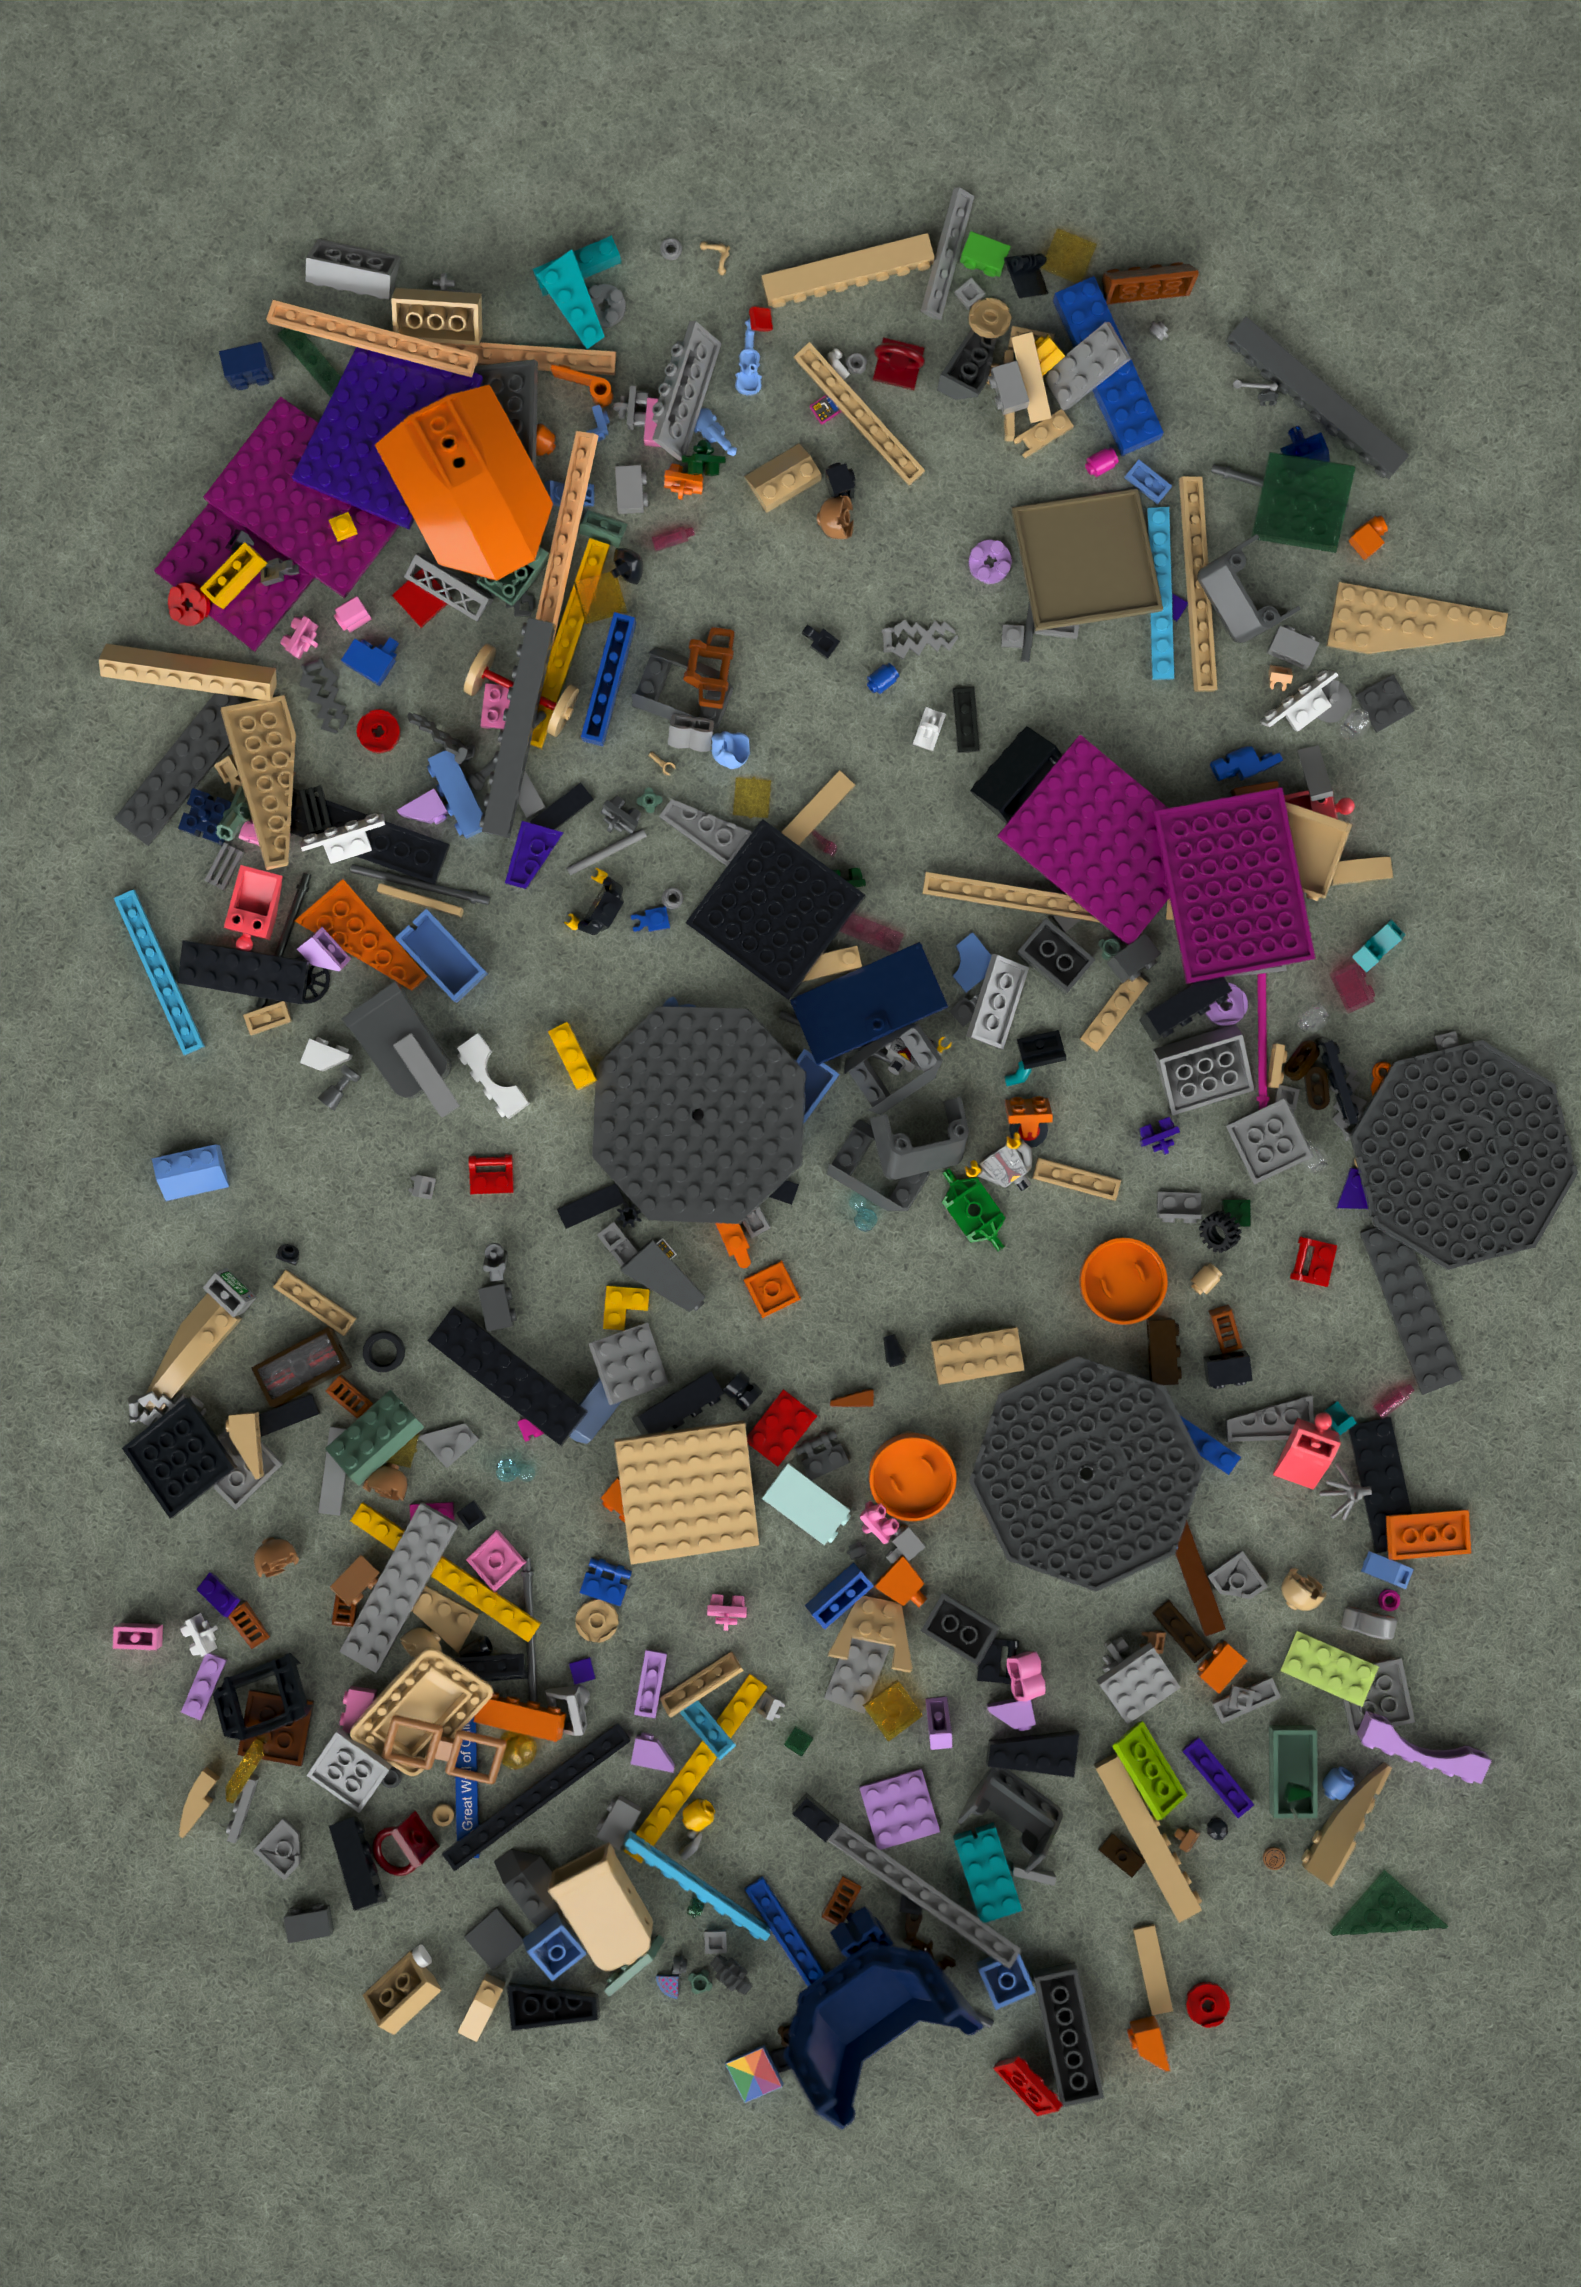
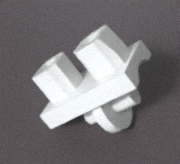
M926 707L913 745L933 751L946 714Z
M201 1613L186 1620L185 1624L180 1627L183 1636L191 1635L194 1643L189 1647L193 1656L199 1654L204 1656L217 1649L216 1638L213 1632L218 1627L217 1625L210 1627L208 1621L204 1620Z

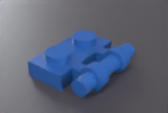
M591 1558L588 1566L596 1568L595 1574L586 1572L580 1593L621 1606L627 1585L620 1583L621 1577L630 1579L632 1571L624 1569L625 1566L619 1564L615 1566L606 1563V1560L601 1558L600 1560ZM606 1571L615 1574L614 1579L602 1577V1572Z

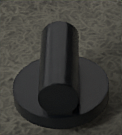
M284 1244L278 1248L275 1258L296 1266L299 1259V1250L293 1245Z

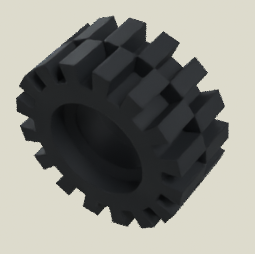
M1223 1210L1220 1212L1216 1211L1206 1217L1201 1222L1202 1226L1199 1227V1230L1203 1231L1200 1233V1237H1204L1202 1242L1204 1244L1207 1242L1208 1249L1213 1247V1252L1219 1251V1253L1226 1252L1238 1244V1241L1241 1239L1239 1234L1242 1233V1229H1238L1240 1223L1234 1222L1236 1220L1235 1216L1230 1218L1231 1213L1225 1214ZM1216 1225L1222 1228L1225 1238L1218 1234Z

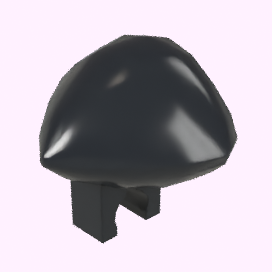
M616 548L613 559L616 568L611 570L613 577L617 578L621 575L624 581L635 585L638 584L643 573L642 557L630 549Z

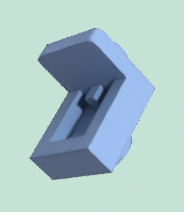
M597 405L593 406L592 410L598 428L586 432L598 435V441L605 439V435H609L606 424L610 422L606 410L602 411L601 406Z

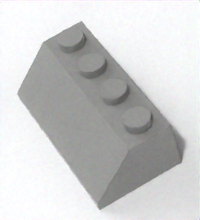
M317 239L306 257L305 281L316 286L324 285L333 287L336 290L353 291L358 295L367 294L378 299H390L395 288L401 256Z

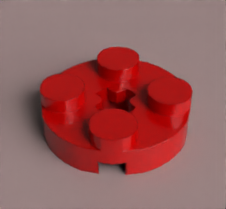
M183 582L170 589L168 608L170 617L174 621H178L185 626H194L201 623L204 618H207L211 608L210 599L200 590L201 586L199 584ZM187 598L190 603H193V607L187 608L185 603Z
M381 709L372 710L370 713L362 716L357 724L358 739L370 752L379 754L391 751L399 742L401 735L398 721L388 711ZM378 726H382L384 734H381L380 737H376V734L373 733V730L377 729Z
M1201 1982L1188 1991L1185 2006L1192 2021L1202 2027L1212 2028L1220 2025L1225 2020L1230 2010V2001L1224 1989L1217 1983ZM1207 1999L1213 2001L1209 2010L1206 2007H1202V2004Z

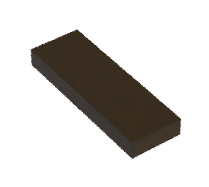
M1169 1599L1152 1612L1194 1664L1211 1650Z

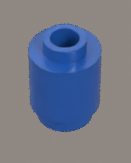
M883 664L867 677V686L873 693L881 694L896 682L899 674L892 664Z

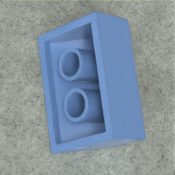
M211 1145L152 1158L156 1180L166 1201L229 1187L220 1145Z

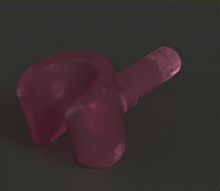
M815 830L812 835L822 844L826 845L823 852L833 857L837 851L835 843L828 841Z

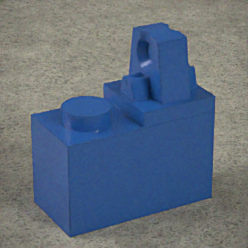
M389 637L384 646L380 644L378 648L375 646L372 650L373 645L364 639L361 642L354 639L341 661L346 666L381 686L396 662L397 654L394 652L399 643Z

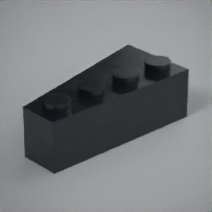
M1224 977L1198 981L1145 1013L1139 1021L1152 1042L1160 1037L1166 1038L1174 1033L1173 1029L1179 1025L1181 1027L1186 1026L1193 1021V1016L1197 1014L1200 1016L1211 1010L1209 1006L1215 1002L1218 1005L1229 999L1228 994L1233 990Z
M710 1371L689 1383L680 1391L671 1394L664 1401L650 1407L643 1414L632 1418L641 1435L662 1433L670 1427L676 1429L685 1423L684 1418L689 1415L694 1418L702 1413L703 1406L709 1404L711 1407L721 1401L719 1396L723 1395L724 1392Z
M1078 1730L989 1740L986 1763L988 1767L1074 1778L1080 1734Z
M351 1817L330 1825V1833L353 1911L366 1910L388 1902L378 1876L377 1867L371 1856L370 1844L366 1841L363 1834L365 1833V1827L362 1820H358V1817Z
M509 1983L507 1985L511 2031L596 2021L601 2016L599 1996L596 1993Z

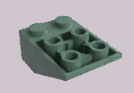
M539 547L535 561L497 581L480 576L477 583L510 606H513L547 565L549 553Z

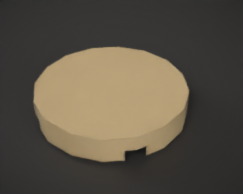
M995 298L978 300L971 306L968 316L969 325L972 330L985 338H997L1004 335L1009 329L1012 319L1007 305Z
M592 1599L579 1608L575 1621L576 1628L585 1640L597 1643L604 1642L610 1639L616 1632L618 1614L609 1602Z

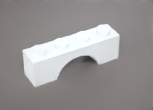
M479 1033L457 1048L460 1052L457 1055L464 1065L468 1063L471 1067V1076L477 1083L479 1081L482 1082L485 1087L483 1092L489 1100L492 1098L497 1103L495 1108L502 1118L506 1116L510 1119L530 1104L518 1086L502 1087L492 1081L487 1070V1063L492 1050Z

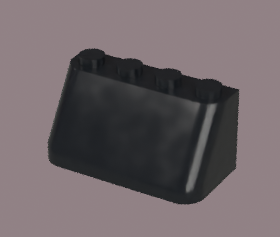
M1026 726L1022 732L1018 733L1008 748L1004 749L994 764L990 765L987 772L975 782L970 791L980 802L1007 824L1060 759L1062 754L1056 745Z

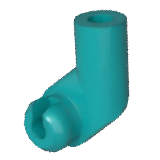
M1021 1060L1018 1063L1019 1068L1016 1074L1004 1076L1006 1086L1024 1083L1032 1068L1024 1070Z

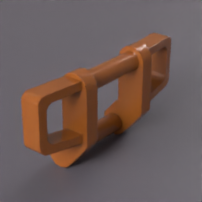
M713 627L710 629L706 644L697 639H691L689 642L690 655L687 671H685L683 679L699 689L700 706L723 708L725 693L728 691L729 686L727 679L730 660L733 659L734 655L732 649L735 633L733 630ZM715 635L729 637V648L710 646ZM698 655L722 660L719 679L701 677V675L695 672ZM703 689L721 692L720 700L704 699Z

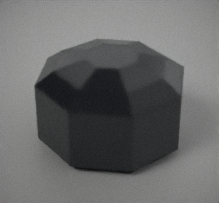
M1212 1818L1207 1823V1834L1213 1840H1223L1228 1834V1825L1221 1818Z

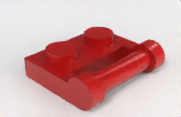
M506 1154L505 1157L476 1158V1155L469 1156L470 1194L514 1193L512 1154ZM506 1165V1172L477 1173L476 1166Z
M1299 1237L1298 1243L1300 1245L1293 1273L1291 1272L1290 1279L1328 1287L1337 1245ZM1308 1246H1313L1308 1274L1305 1276L1302 1275L1307 1249Z

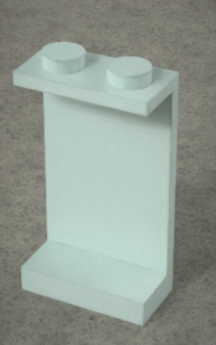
M789 1462L762 1496L763 1500L824 1546L827 1542L832 1543L838 1534L836 1529L840 1524L844 1526L851 1517L848 1514L850 1512L849 1507L844 1506L796 1470Z

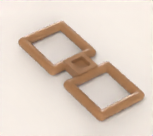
M399 1715L392 1717L381 1755L384 1760L430 1770L434 1759L447 1761L445 1772L448 1775L491 1785L496 1782L507 1746L505 1740L464 1730H458L454 1739L441 1736L443 1732L441 1725ZM399 1725L433 1732L425 1760L391 1752ZM463 1740L497 1747L489 1775L455 1767Z

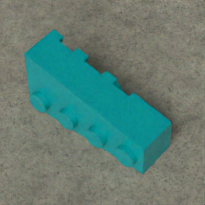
M571 249L536 276L585 348L588 349L605 336Z

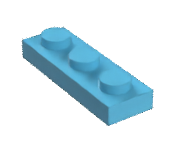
M699 1701L694 1702L679 1712L719 1760L736 1746Z

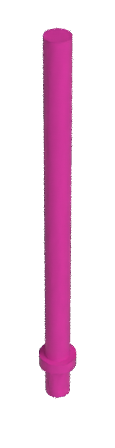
M1266 973L1257 974L1259 1097H1256V1101H1259V1110L1267 1107V1101H1270L1269 1097H1267Z

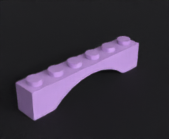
M1366 1711L1357 1732L1361 1743L1368 1748H1380L1388 1755H1400L1408 1762H1420L1421 1765L1428 1769H1440L1442 1773L1448 1776H1460L1462 1780L1468 1783L1477 1782L1482 1784L1491 1763V1759L1486 1752L1466 1745L1450 1750H1430L1418 1747L1401 1737L1393 1729L1386 1717Z

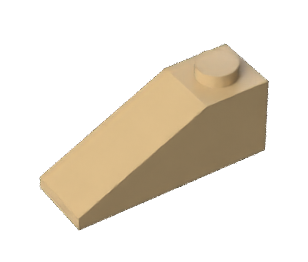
M858 946L824 953L802 982L862 968Z
M259 1412L229 1415V1419L226 1420L227 1433L230 1432L231 1440L254 1478L260 1479L264 1477Z
M486 1973L457 2033L476 2042L478 2041L504 1989L505 1982Z

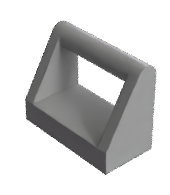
M580 1686L547 1689L545 1693L548 1706L557 1707L556 1698L567 1700L572 1723L564 1724L563 1733L573 1736L583 1735L588 1723Z

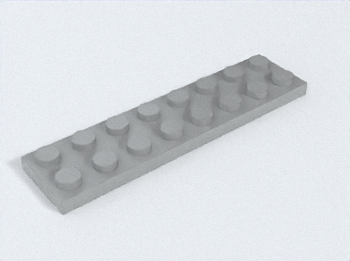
M423 1502L419 1504L339 1652L375 1673L379 1671L459 1523Z

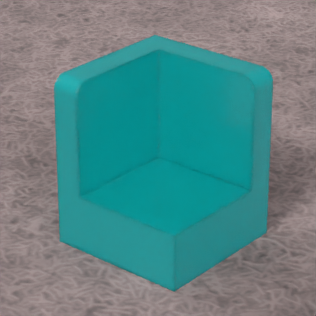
M1335 1402L1322 1412L1331 1416L1332 1425L1330 1427L1333 1431L1338 1432L1339 1436L1357 1423L1352 1416L1347 1414L1339 1402Z

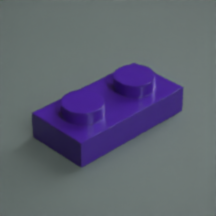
M210 1572L196 1589L224 1617H228L241 1601L216 1575Z

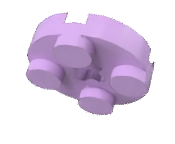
M985 540L978 543L972 549L968 564L971 574L983 583L994 584L1002 581L1009 573L1012 558L1009 550L1001 541ZM988 556L996 560L993 563L994 567L984 564Z
M1228 983L1233 990L1228 994L1229 999L1227 1002H1231L1228 1011H1225L1223 1007H1220L1215 1002L1209 1006L1211 1010L1205 1013L1211 1022L1219 1026L1236 1024L1243 1018L1248 1008L1245 993L1232 983Z

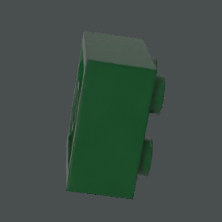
M1222 1200V1210L1225 1211V1214L1231 1213L1230 1218L1235 1216L1236 1220L1234 1222L1240 1223L1239 1227H1251V1200Z

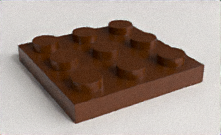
M249 1690L244 1715L246 1728L285 1713L280 1694ZM306 1699L307 1704L312 1705L308 1716L276 1730L240 1741L237 1755L302 1766L314 1701Z

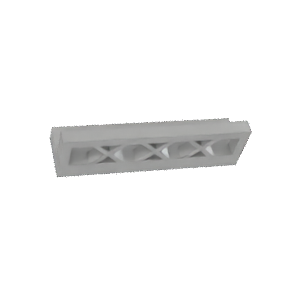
M422 553L415 554L404 576L475 621L480 620L485 608L491 605L494 600L493 596H490L447 568L438 565L437 562ZM416 565L423 568L426 578L419 580L412 576ZM436 577L441 579L444 589L438 591L433 589L430 579ZM449 590H459L462 600L457 602L451 600ZM475 600L481 604L476 614L469 611L467 601Z

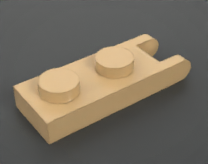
M1062 409L1052 414V418L1043 420L1013 440L1015 444L1023 440L1029 450L1023 454L1024 458L1032 455L1074 427Z

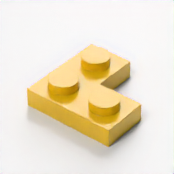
M606 1286L603 1329L625 1331L626 1309L648 1311L650 1289Z

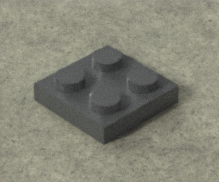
M1394 674L1355 695L1376 733L1414 712Z

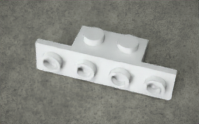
M1324 670L1317 674L1313 682L1301 686L1297 694L1285 698L1281 702L1282 705L1277 709L1269 710L1264 715L1265 718L1260 721L1262 725L1271 727L1286 716L1294 731L1298 732L1332 706L1321 688L1338 676L1337 672Z
M371 814L360 821H349L342 827H330L323 833L306 835L301 840L302 852L323 845L330 864L372 851L365 831L385 825L384 815Z

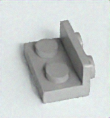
M1157 1192V1218H1162V1222L1175 1223V1218H1183V1223H1197V1219H1202L1201 1193Z

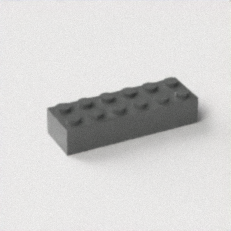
M1075 1962L1033 1970L1032 1973L1059 2101L1063 2104L1062 2107L1104 2099Z

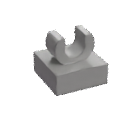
M417 1174L416 1177L412 1176L411 1180L415 1181L414 1187L408 1189L412 1196L432 1199L436 1178Z
M1232 1685L1227 1706L1250 1712L1255 1691Z
M764 1691L756 1712L765 1719L773 1721L774 1717L780 1718L781 1715L777 1713L779 1706L785 1707V1704L773 1694Z

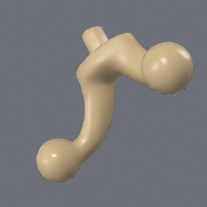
M701 242L700 248L702 250L713 249L720 251L722 255L718 273L724 275L726 273L724 262L729 256L728 251L730 247H725L723 244Z

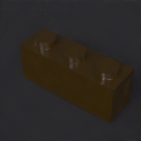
M1175 1319L1146 1320L1150 1381L1160 1385H1179L1178 1379H1182L1181 1366H1177V1358H1180L1181 1355L1180 1345H1176V1336H1179V1324L1175 1323Z

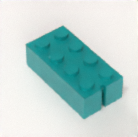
M994 1822L975 1828L978 1835L975 1838L973 1837L972 1830L953 1835L980 1921L987 1923L1023 1911Z

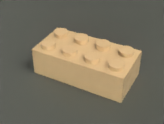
M395 288L391 298L393 332L436 343L480 344L482 338V294Z
M1016 1326L931 1341L939 1385L1024 1371Z

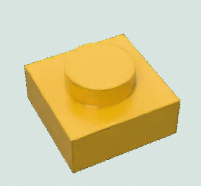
M349 512L329 519L337 542L358 534Z

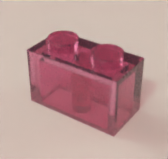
M1357 962L1330 974L1347 1014L1375 1002L1373 998L1375 997L1374 990L1371 985H1367L1364 979L1366 973L1361 966H1358Z

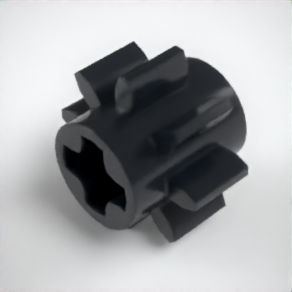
M625 1202L623 1210L617 1209L621 1213V1217H618L616 1220H623V1228L627 1226V1223H630L631 1227L635 1228V1221L642 1222L638 1218V1214L641 1211H636L635 1204H632V1207H628V1204ZM632 1209V1214L635 1218L626 1221L624 1212H629Z

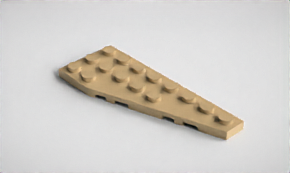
M1339 582L1327 647L1374 654L1498 637L1505 634L1508 613Z
M285 696L272 697L271 701L257 700L221 707L222 718L266 870L288 866L296 733Z

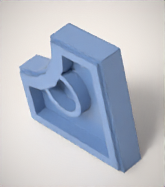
M973 932L956 945L960 954V964L953 978L965 993L985 978L992 956Z

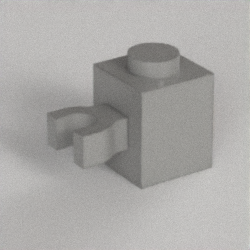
M908 1525L905 1528L900 1526L892 1538V1542L897 1547L891 1550L886 1555V1558L893 1564L903 1554L910 1561L925 1548V1545Z

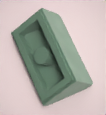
M587 510L580 524L579 534L619 548L628 524Z

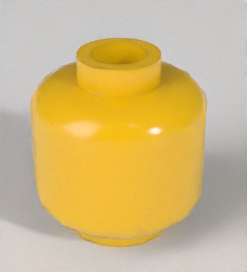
M696 1799L683 1809V1824L689 1830L692 1829L693 1831L700 1832L714 1821L715 1809L708 1800Z

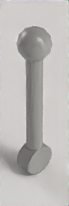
M1235 380L1233 386L1237 389L1252 387L1276 391L1278 388L1275 382L1259 384Z

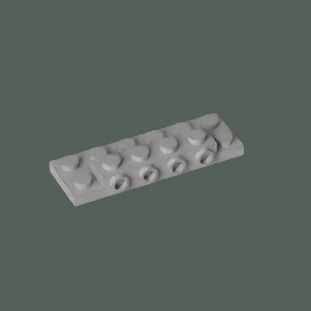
M697 321L689 322L684 341H677L671 348L672 359L665 367V381L658 389L660 396L658 402L652 408L654 413L652 420L657 424L652 440L677 460H682V456L687 454L721 347V342Z

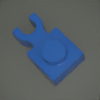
M666 907L645 910L646 916L631 915V920L638 919L641 922L638 927H633V932L641 931L644 927H648L649 932L670 928Z

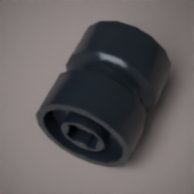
M741 1370L725 1386L723 1392L730 1399L735 1398V1403L745 1411L763 1391L755 1383L750 1384V1378Z

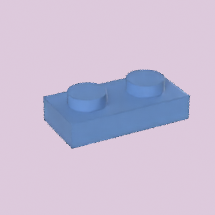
M1140 460L1135 463L1125 476L1127 481L1157 505L1172 488V485Z

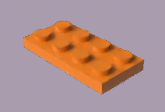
M1469 1510L1386 1516L1389 1560L1471 1554Z

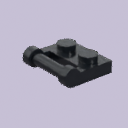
M995 1638L980 1665H978L977 1681L1011 1685L1012 1679L1008 1673L1007 1665L1006 1676L999 1675L1002 1646L1008 1647L1007 1658L1015 1656L1017 1648H1019V1640Z

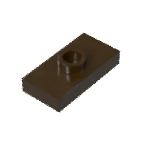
M1112 1832L1098 1848L1102 1854L1131 1878L1146 1862Z

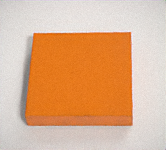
M782 1261L744 1279L745 1285L762 1318L801 1299Z

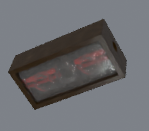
M327 1327L251 1367L269 1406L277 1408L352 1368V1365L334 1329Z

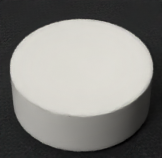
M422 1944L413 1948L414 1960L420 1967L425 1968L431 1964V1956Z

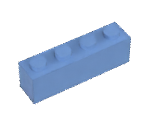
M445 750L428 758L430 765L427 766L431 777L436 776L439 782L436 785L440 796H445L448 804L445 806L449 815H454L458 822L454 824L460 836L464 835L468 839L482 832V827H480L482 810L460 764L455 762V754Z

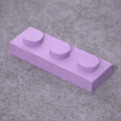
M646 1649L634 1715L656 1718L667 1657L666 1652Z
M211 1652L204 1656L181 1713L200 1721L202 1720L227 1659Z

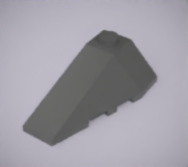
M971 329L941 373L937 391L954 400L978 397L988 382L997 338L979 336Z

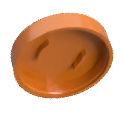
M1114 1238L1097 1245L1085 1258L1079 1276L1081 1295L1089 1309L1103 1320L1122 1325L1138 1323L1151 1316L1163 1302L1168 1285L1167 1272L1161 1257L1149 1245L1131 1238Z
M905 1433L887 1440L875 1452L869 1466V1484L873 1498L877 1504H882L886 1508L887 1514L904 1521H921L936 1515L949 1503L956 1487V1471L949 1452L939 1441L920 1433Z

